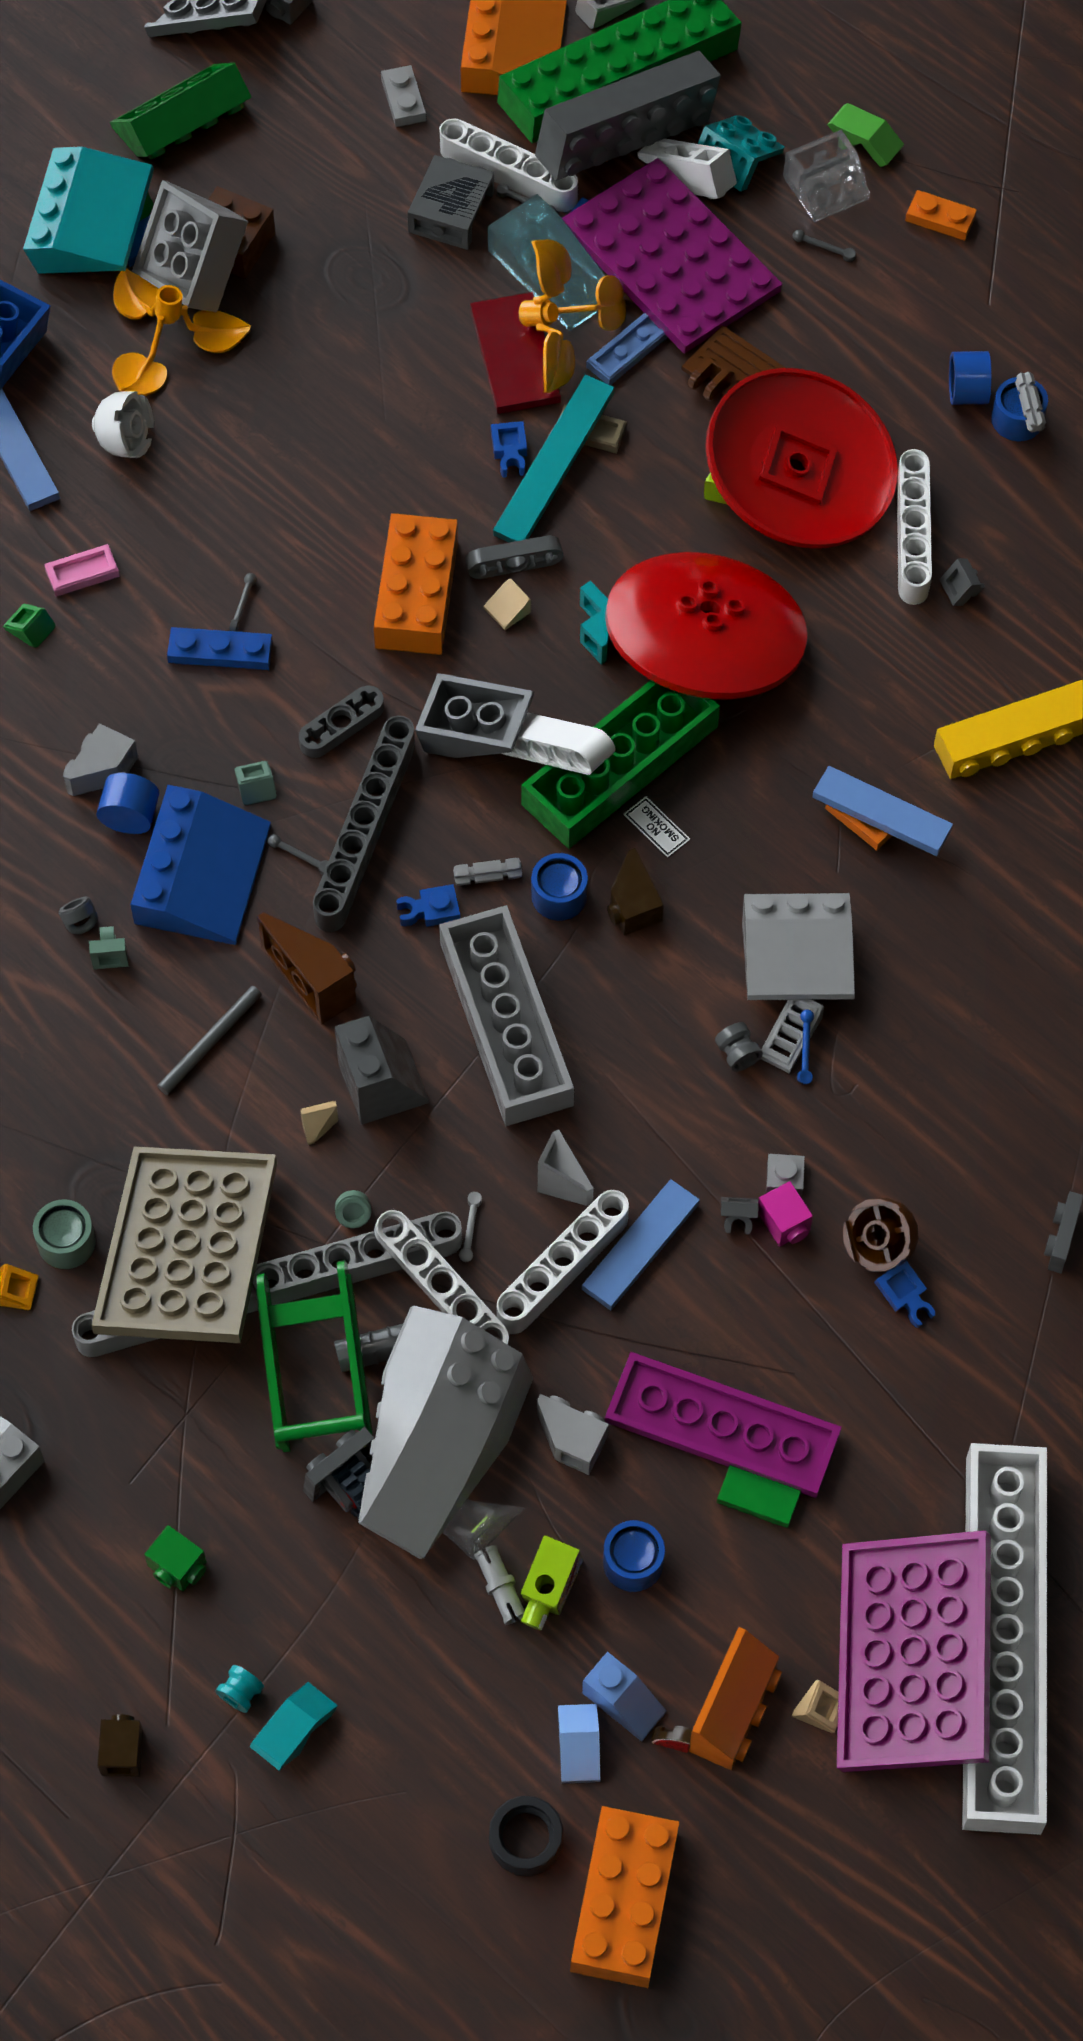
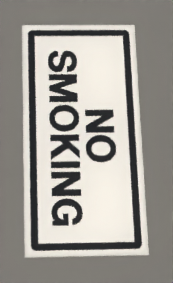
M644 797L623 814L667 857L690 840L647 797Z

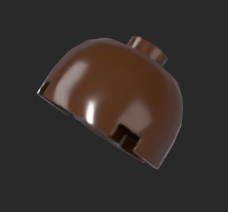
M872 1198L857 1204L851 1210L853 1212L850 1214L848 1221L844 1223L843 1243L849 1256L855 1262L858 1261L862 1266L867 1267L865 1269L869 1271H888L904 1264L915 1252L919 1240L918 1225L913 1213L903 1203L890 1198Z

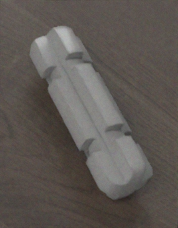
M1031 372L1019 373L1016 376L1015 383L1017 391L1020 392L1019 398L1024 417L1027 418L1025 420L1027 429L1032 433L1044 430L1046 420L1044 413L1041 412L1042 405L1037 387L1034 386L1036 384L1034 375Z
M519 858L505 859V863H501L500 860L473 863V867H468V864L456 865L453 870L456 885L461 886L469 885L470 881L474 880L475 884L500 881L505 876H508V879L522 877L521 861Z

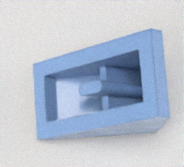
M597 1704L558 1705L561 1784L600 1782Z

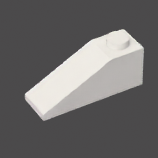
M662 139L653 145L643 147L637 152L638 158L647 164L659 158L694 195L718 199L723 197L730 188L737 184L729 149Z

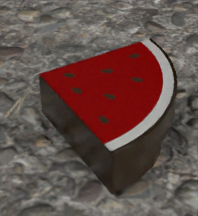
M661 1725L654 1729L651 1743L688 1753L692 1730L688 1727L675 1725L673 1731H670Z

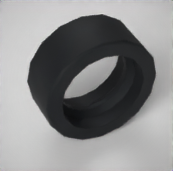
M519 1796L507 1800L496 1810L490 1822L489 1845L493 1857L503 1869L515 1875L533 1876L545 1872L556 1862L562 1850L563 1826L559 1814L548 1802L538 1797ZM522 1813L534 1814L540 1817L547 1825L549 1831V1842L545 1850L538 1856L530 1859L519 1858L511 1854L503 1841V1830L507 1822L514 1816Z

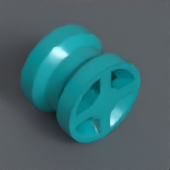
M232 1665L228 1671L229 1678L225 1683L219 1684L215 1692L233 1708L247 1713L251 1707L250 1700L255 1694L261 1693L264 1685L257 1677L244 1668Z

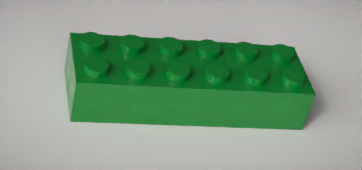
M650 680L593 726L605 732L615 745V752L590 775L545 765L521 785V805L563 845L570 849L718 727L720 705L713 699L686 695Z

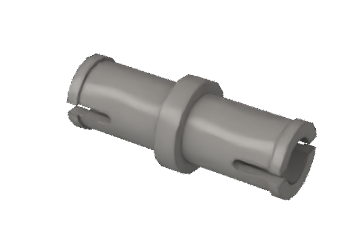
M491 1545L485 1548L491 1563H489L486 1553H483L482 1549L475 1553L474 1557L478 1561L487 1581L485 1589L488 1595H493L503 1617L504 1624L509 1625L516 1622L510 1607H512L515 1616L519 1620L522 1619L525 1610L513 1586L516 1583L514 1576L508 1575L497 1545Z

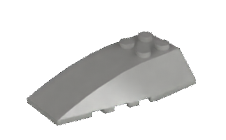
M418 1306L410 1307L382 1375L381 1385H384L382 1401L378 1402L376 1418L379 1420L376 1438L371 1442L370 1455L372 1456L370 1472L366 1473L359 1524L419 1559L426 1556L509 1441L533 1381V1376L521 1352L463 1317Z

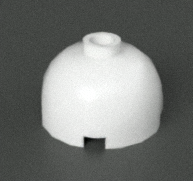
M121 391L111 394L101 401L93 417L92 428L101 447L112 455L139 458L147 452L151 445L152 438L146 439L148 428H154L152 408L148 399L144 395H138L136 391Z

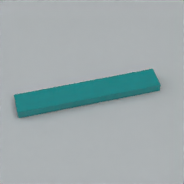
M585 374L494 527L493 536L508 543L529 539L615 393L613 386Z

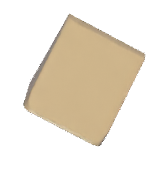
M508 579L486 602L484 609L506 630L531 613V600L512 579Z

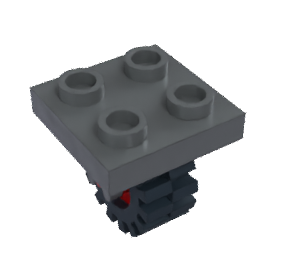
M366 1427L357 1433L354 1430H350L336 1442L338 1448L330 1455L326 1456L322 1453L314 1458L306 1466L308 1472L305 1473L303 1492L312 1502L328 1491L345 1512L351 1510V1513L355 1517L357 1516L358 1520L366 1473H369L371 1464L367 1459L371 1456V1442L374 1439Z

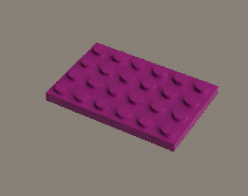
M659 158L561 218L560 227L607 275L615 276L620 281L623 292L648 315L659 329L664 331L665 335L684 354L710 338L722 325L727 327L781 292L782 283Z
M986 1530L842 1544L837 1769L841 1772L989 1762L991 1534Z

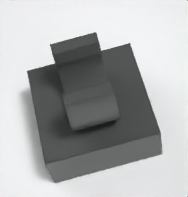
M958 558L939 579L953 606H963L971 596H977L985 588L984 583H980L977 577V570L973 569L968 559Z
M721 1197V1216H727L724 1221L726 1233H731V1224L736 1219H741L745 1222V1234L751 1233V1218H758V1199Z

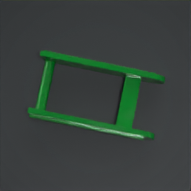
M346 1260L337 1262L339 1295L272 1305L270 1287L266 1273L257 1274L256 1296L276 1448L282 1449L283 1453L291 1451L290 1440L342 1433L350 1430L360 1431L364 1427L373 1435L352 1275L349 1274ZM343 1317L356 1415L287 1426L275 1328Z

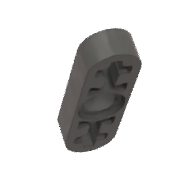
M548 535L478 548L469 552L465 557L469 575L472 578L483 579L552 566L560 562L564 554L559 538Z
M362 686L303 726L299 732V745L302 753L311 758L321 757L380 717L384 711L382 692L375 686ZM366 699L368 702H372L374 700L375 705L371 707L369 704H365L363 706L362 701ZM340 715L351 719V723L344 728L334 726L332 721ZM311 736L314 739L320 738L321 743L317 744L314 741L309 743L308 738Z

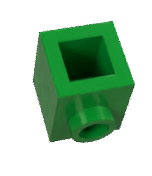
M169 1525L166 1526L144 1554L147 1566L155 1571L153 1576L165 1587L171 1589L174 1585L182 1592L189 1584L195 1585L202 1578L207 1568L205 1566L207 1561L204 1550Z

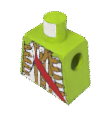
M546 1535L543 1536L521 1591L522 1598L528 1605L520 1622L542 1631L549 1612L556 1615L561 1613L583 1563L579 1549ZM551 1584L554 1586L553 1590L548 1594L539 1592L543 1585Z

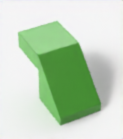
M849 103L844 104L827 124L846 149L861 143L879 167L888 165L904 145L886 120Z

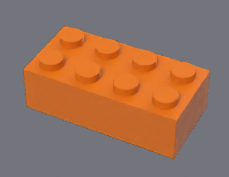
M391 513L374 621L376 649L442 655L458 547V520Z
M602 1806L571 1958L570 1972L649 1988L679 1821Z

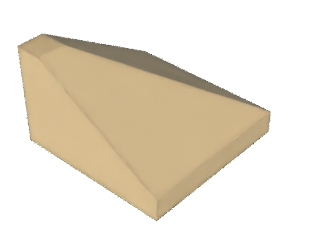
M336 1101L302 1108V1125L308 1145L314 1144L338 1122Z
M816 1680L796 1706L792 1716L830 1733H835L838 1726L839 1692L820 1680Z

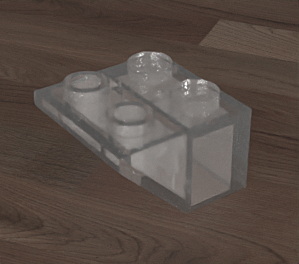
M842 130L786 152L783 177L814 222L870 199V193L857 151Z

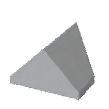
M560 1130L552 1132L538 1161L537 1192L586 1206L593 1202V1186Z

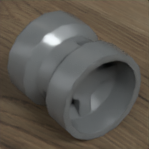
M744 1022L734 1023L726 1027L715 1037L717 1046L721 1051L726 1052L727 1063L731 1070L735 1072L754 1065L763 1055L759 1045L750 1039L751 1032Z

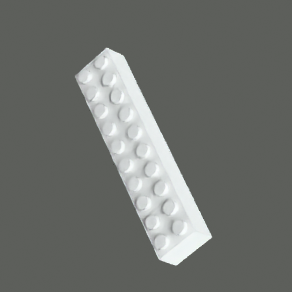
M971 1443L966 1457L965 1532L986 1530L991 1534L990 1747L988 1763L963 1764L962 1830L1041 1835L1047 1823V1448Z

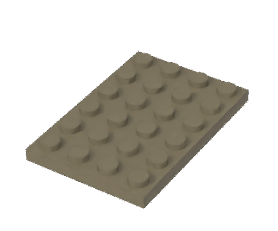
M134 1146L91 1325L93 1333L241 1343L278 1164L276 1155Z

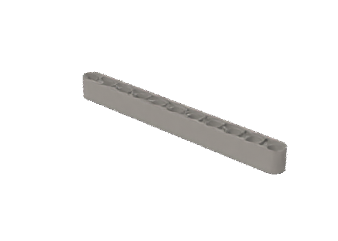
M447 1211L411 1220L414 1226L442 1257L450 1256L461 1248L462 1226L460 1219L454 1213ZM400 1224L383 1228L382 1231L387 1237L394 1238L401 1234L402 1227ZM445 1229L454 1232L453 1236L449 1238L439 1237L437 1233ZM375 1231L259 1263L256 1266L247 1313L258 1311L256 1296L257 1274L266 1273L268 1280L272 1279L278 1282L275 1287L270 1288L272 1305L338 1288L337 1268L331 1264L339 1259L349 1262L348 1269L349 1274L352 1275L353 1283L403 1268L377 1240ZM421 1247L409 1248L406 1253L408 1261L413 1265L426 1262V1253ZM374 1249L384 1252L379 1258H371L366 1255ZM305 1269L313 1272L308 1278L302 1279L296 1276L299 1271ZM95 1310L78 1316L72 1325V1334L76 1347L82 1355L87 1357H97L160 1339L98 1334L92 1340H85L82 1338V1335L92 1330L91 1325Z

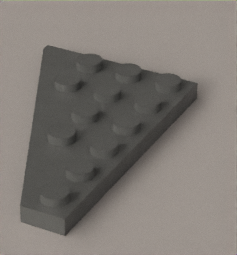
M172 0L163 7L165 13L156 22H147L144 28L148 37L179 33L192 34L197 31L210 29L221 30L226 27L241 25L250 26L258 22L267 0Z

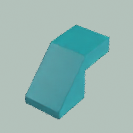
M590 580L580 587V607L590 616L588 620L580 624V643L602 665L607 661L609 634L605 621L608 598Z
M307 1682L285 1700L252 1741L250 1748L280 1771L301 1753L310 1734L332 1717L338 1705L311 1683Z

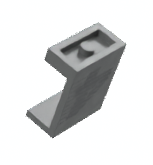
M434 155L408 210V232L468 250L472 242V224L485 195L493 197L494 172L483 167L461 163L452 158Z

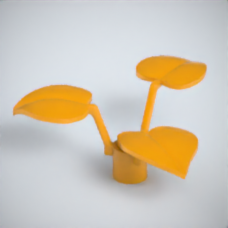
M543 239L535 240L531 243L536 254L538 281L544 295L534 297L533 300L523 301L519 307V319L525 327L536 326L537 331L548 333L543 347L544 393H550L565 385L572 378L575 369V355L571 342L563 340V333L549 327L557 320L558 314L598 310L599 326L606 331H613L618 329L624 322L626 303L623 298L624 292L620 281L615 276L606 275L598 281L595 296L597 304L557 307L555 303L548 299L564 292L563 284L567 283L571 278V260L567 249L562 244L554 240Z
M126 268L125 271H120L114 285L113 300L117 311L133 320L141 319L146 314L149 316L156 315L158 320L148 358L135 352L122 354L113 364L112 378L119 391H136L138 395L144 396L159 391L166 382L167 369L163 364L153 360L156 355L163 324L175 323L181 315L187 328L195 331L193 336L195 344L211 353H223L233 349L250 332L251 325L221 311L211 312L205 310L196 312L192 323L187 313L188 307L182 305L183 294L179 288L173 285H164L158 289Z

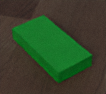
M730 1465L719 1492L717 1503L788 1529L801 1490Z

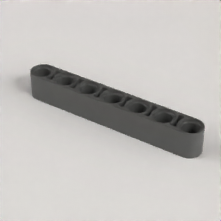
M392 716L385 722L313 899L315 923L319 929L325 932L337 931L346 922L415 749L414 725L405 716ZM398 735L405 736L403 739H395L393 737ZM393 764L394 766L387 768L382 765ZM373 792H381V793H383V794L380 795V796H372V795H370V794L373 793ZM364 820L371 822L370 824H367V825H360V824H359V822L364 821ZM352 849L360 851L356 854L347 853V851ZM340 878L348 880L345 883L334 882L335 880ZM329 907L337 909L331 913L323 912L325 908Z

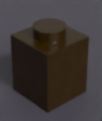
M125 1714L112 1715L111 1720L101 1719L97 1762L101 1776L140 1777L143 1728L140 1720H134L133 1716Z

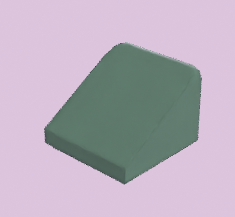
M268 761L234 768L244 805L276 798L274 780Z

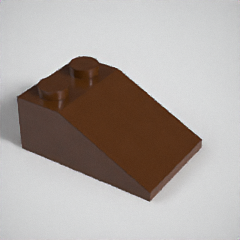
M264 912L257 915L261 948L321 1025L356 1003L355 988L357 983L354 979L356 968L346 953L341 955L334 945Z

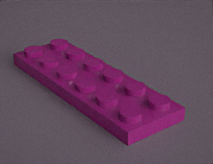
M634 1352L629 1354L604 1420L605 1423L727 1467L731 1465L801 1490L802 1494L817 1498L842 1428L836 1424Z

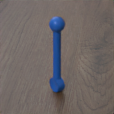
M806 1009L800 1015L803 1021L802 1070L797 1074V1080L801 1084H809L813 1079L812 1073L809 1071L810 1023L814 1019V1013Z

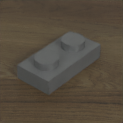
M1069 1191L1066 1203L1058 1202L1053 1223L1059 1224L1056 1236L1049 1235L1044 1252L1045 1256L1050 1257L1047 1270L1062 1273L1081 1207L1082 1194Z

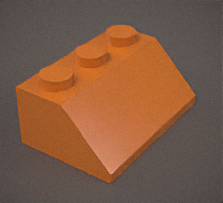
M738 1627L692 1729L689 1752L731 1771L736 1760L744 1761L752 1740L746 1738L751 1725L759 1727L767 1709V1706L762 1704L766 1691L774 1693L782 1675V1671L777 1669L779 1656L746 1629Z

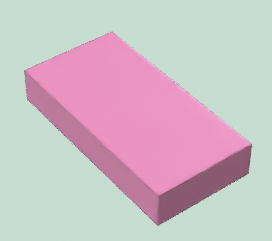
M108 544L44 564L56 597L120 577Z

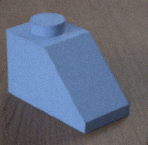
M608 1651L583 1680L582 1694L597 1704L599 1708L641 1742L666 1714L665 1708L642 1680Z

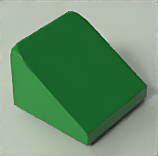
M24 603L3 627L29 646L37 648L55 629L56 625L45 608Z

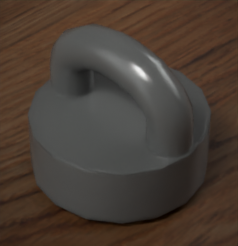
M86 896L65 904L58 913L66 929L72 934L86 933L98 921L95 907L91 899ZM89 916V920L86 923L79 926L74 925V923H77Z

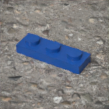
M171 627L167 652L168 663L269 670L273 642L272 634Z

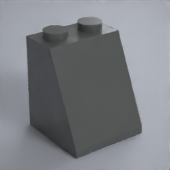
M371 1016L335 1026L338 1064L361 1125L429 1103L405 1038Z

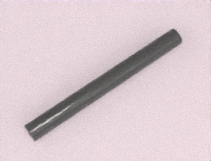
M251 986L157 1085L158 1089L165 1095H168L262 996V993L255 986Z

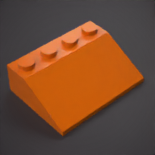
M470 0L461 61V92L498 95L500 75L560 49L567 0Z

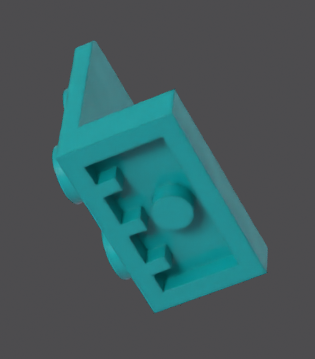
M740 115L706 125L698 141V144L729 149L737 184L733 187L739 191L747 189L759 161L783 153L785 146L777 142V138L774 135L760 131L752 125L748 118Z

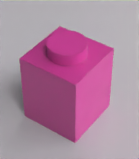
M791 1181L759 1197L758 1215L779 1247L789 1241L791 1244H795L809 1234L813 1215Z

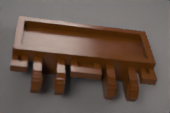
M723 325L682 365V370L690 375L687 385L692 390H696L708 377L713 379L706 386L703 393L704 398L709 401L726 388L722 393L723 397L735 384L748 376L769 369L786 368Z

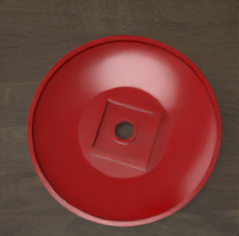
M776 368L755 373L735 384L723 396L710 419L706 435V457L712 479L729 507L749 526L769 538L802 548L814 549L840 546L858 539L872 529L885 514L893 499L897 485L898 467L895 448L886 426L874 409L859 394L829 376L797 368ZM790 460L800 461L805 470L799 471L794 469L790 464Z
M670 553L652 557L636 564L623 573L612 587L605 611V621L610 639L620 655L634 669L661 686L701 698H745L777 687L796 671L802 661L807 644L805 618L794 598L782 585L764 572L746 563L709 553Z

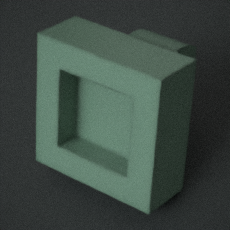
M114 926L100 927V940L89 941L93 969L129 967L125 938L116 939Z

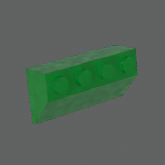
M235 63L212 64L109 123L137 157L148 156L149 159H153L165 153V146L172 142L180 144L190 139L193 130L199 127L204 130L219 122L217 117L227 112L228 115L240 111L245 107L243 102L252 97Z

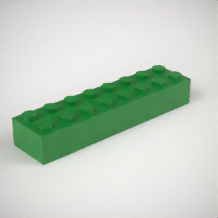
M667 0L500 75L497 103L533 144L539 139L546 108L696 51H700L709 62L738 49L742 22L722 0Z

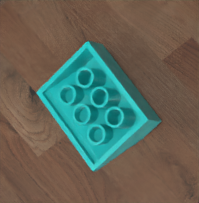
M86 147L53 148L23 247L37 273L125 271L152 179L153 166Z

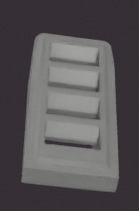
M577 0L575 11L590 29H594L645 2V0Z
M788 1000L761 1049L763 1055L760 1059L790 1074L802 1053L803 1031L787 1023L791 1021L803 1027V1021L800 1018L801 1012L806 1009L811 1010L814 1013V1019L810 1023L811 1038L823 1018L824 1006L813 1000ZM782 1033V1034H784V1035H786V1036H788V1037H790V1038L796 1040L797 1043L794 1044V1043H792V1042H790V1041H788V1040H786V1039L780 1037V1034ZM776 1045L790 1052V1056L787 1057L773 1050V1046Z

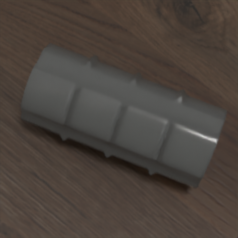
M403 1324L387 1326L383 1329L360 1334L364 1367L388 1361ZM346 1338L336 1340L334 1345L341 1372L350 1371Z

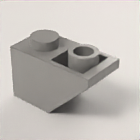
M99 723L93 734L89 733L83 740L81 751L76 759L70 760L64 769L63 777L67 793L76 796L103 789L106 778L109 775L128 773L138 759L135 740Z
M540 1394L537 1400V1414L554 1459L589 1475L608 1437L609 1424L605 1423L600 1415L592 1411L586 1410L583 1413L571 1408L570 1404L563 1398L554 1395L549 1398Z

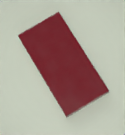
M533 292L470 303V312L497 414L561 403L559 388L550 393H544V331H537L536 326L525 327L519 319L521 303L525 300H533Z

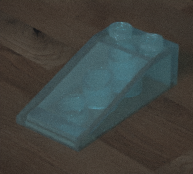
M538 194L488 226V251L530 292H533L535 297L542 296L544 293L538 281L536 254L531 242L549 239L559 242L567 249L571 260L572 272L570 280L563 284L564 292L548 300L555 303L557 307L597 304L595 296L598 281L605 276L558 213ZM598 310L560 313L557 319L571 331L596 314Z

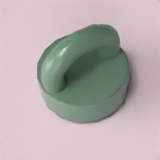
M356 1190L342 1193L335 1202L336 1219L340 1224L348 1228H359L365 1225L371 1216V1203L367 1195Z

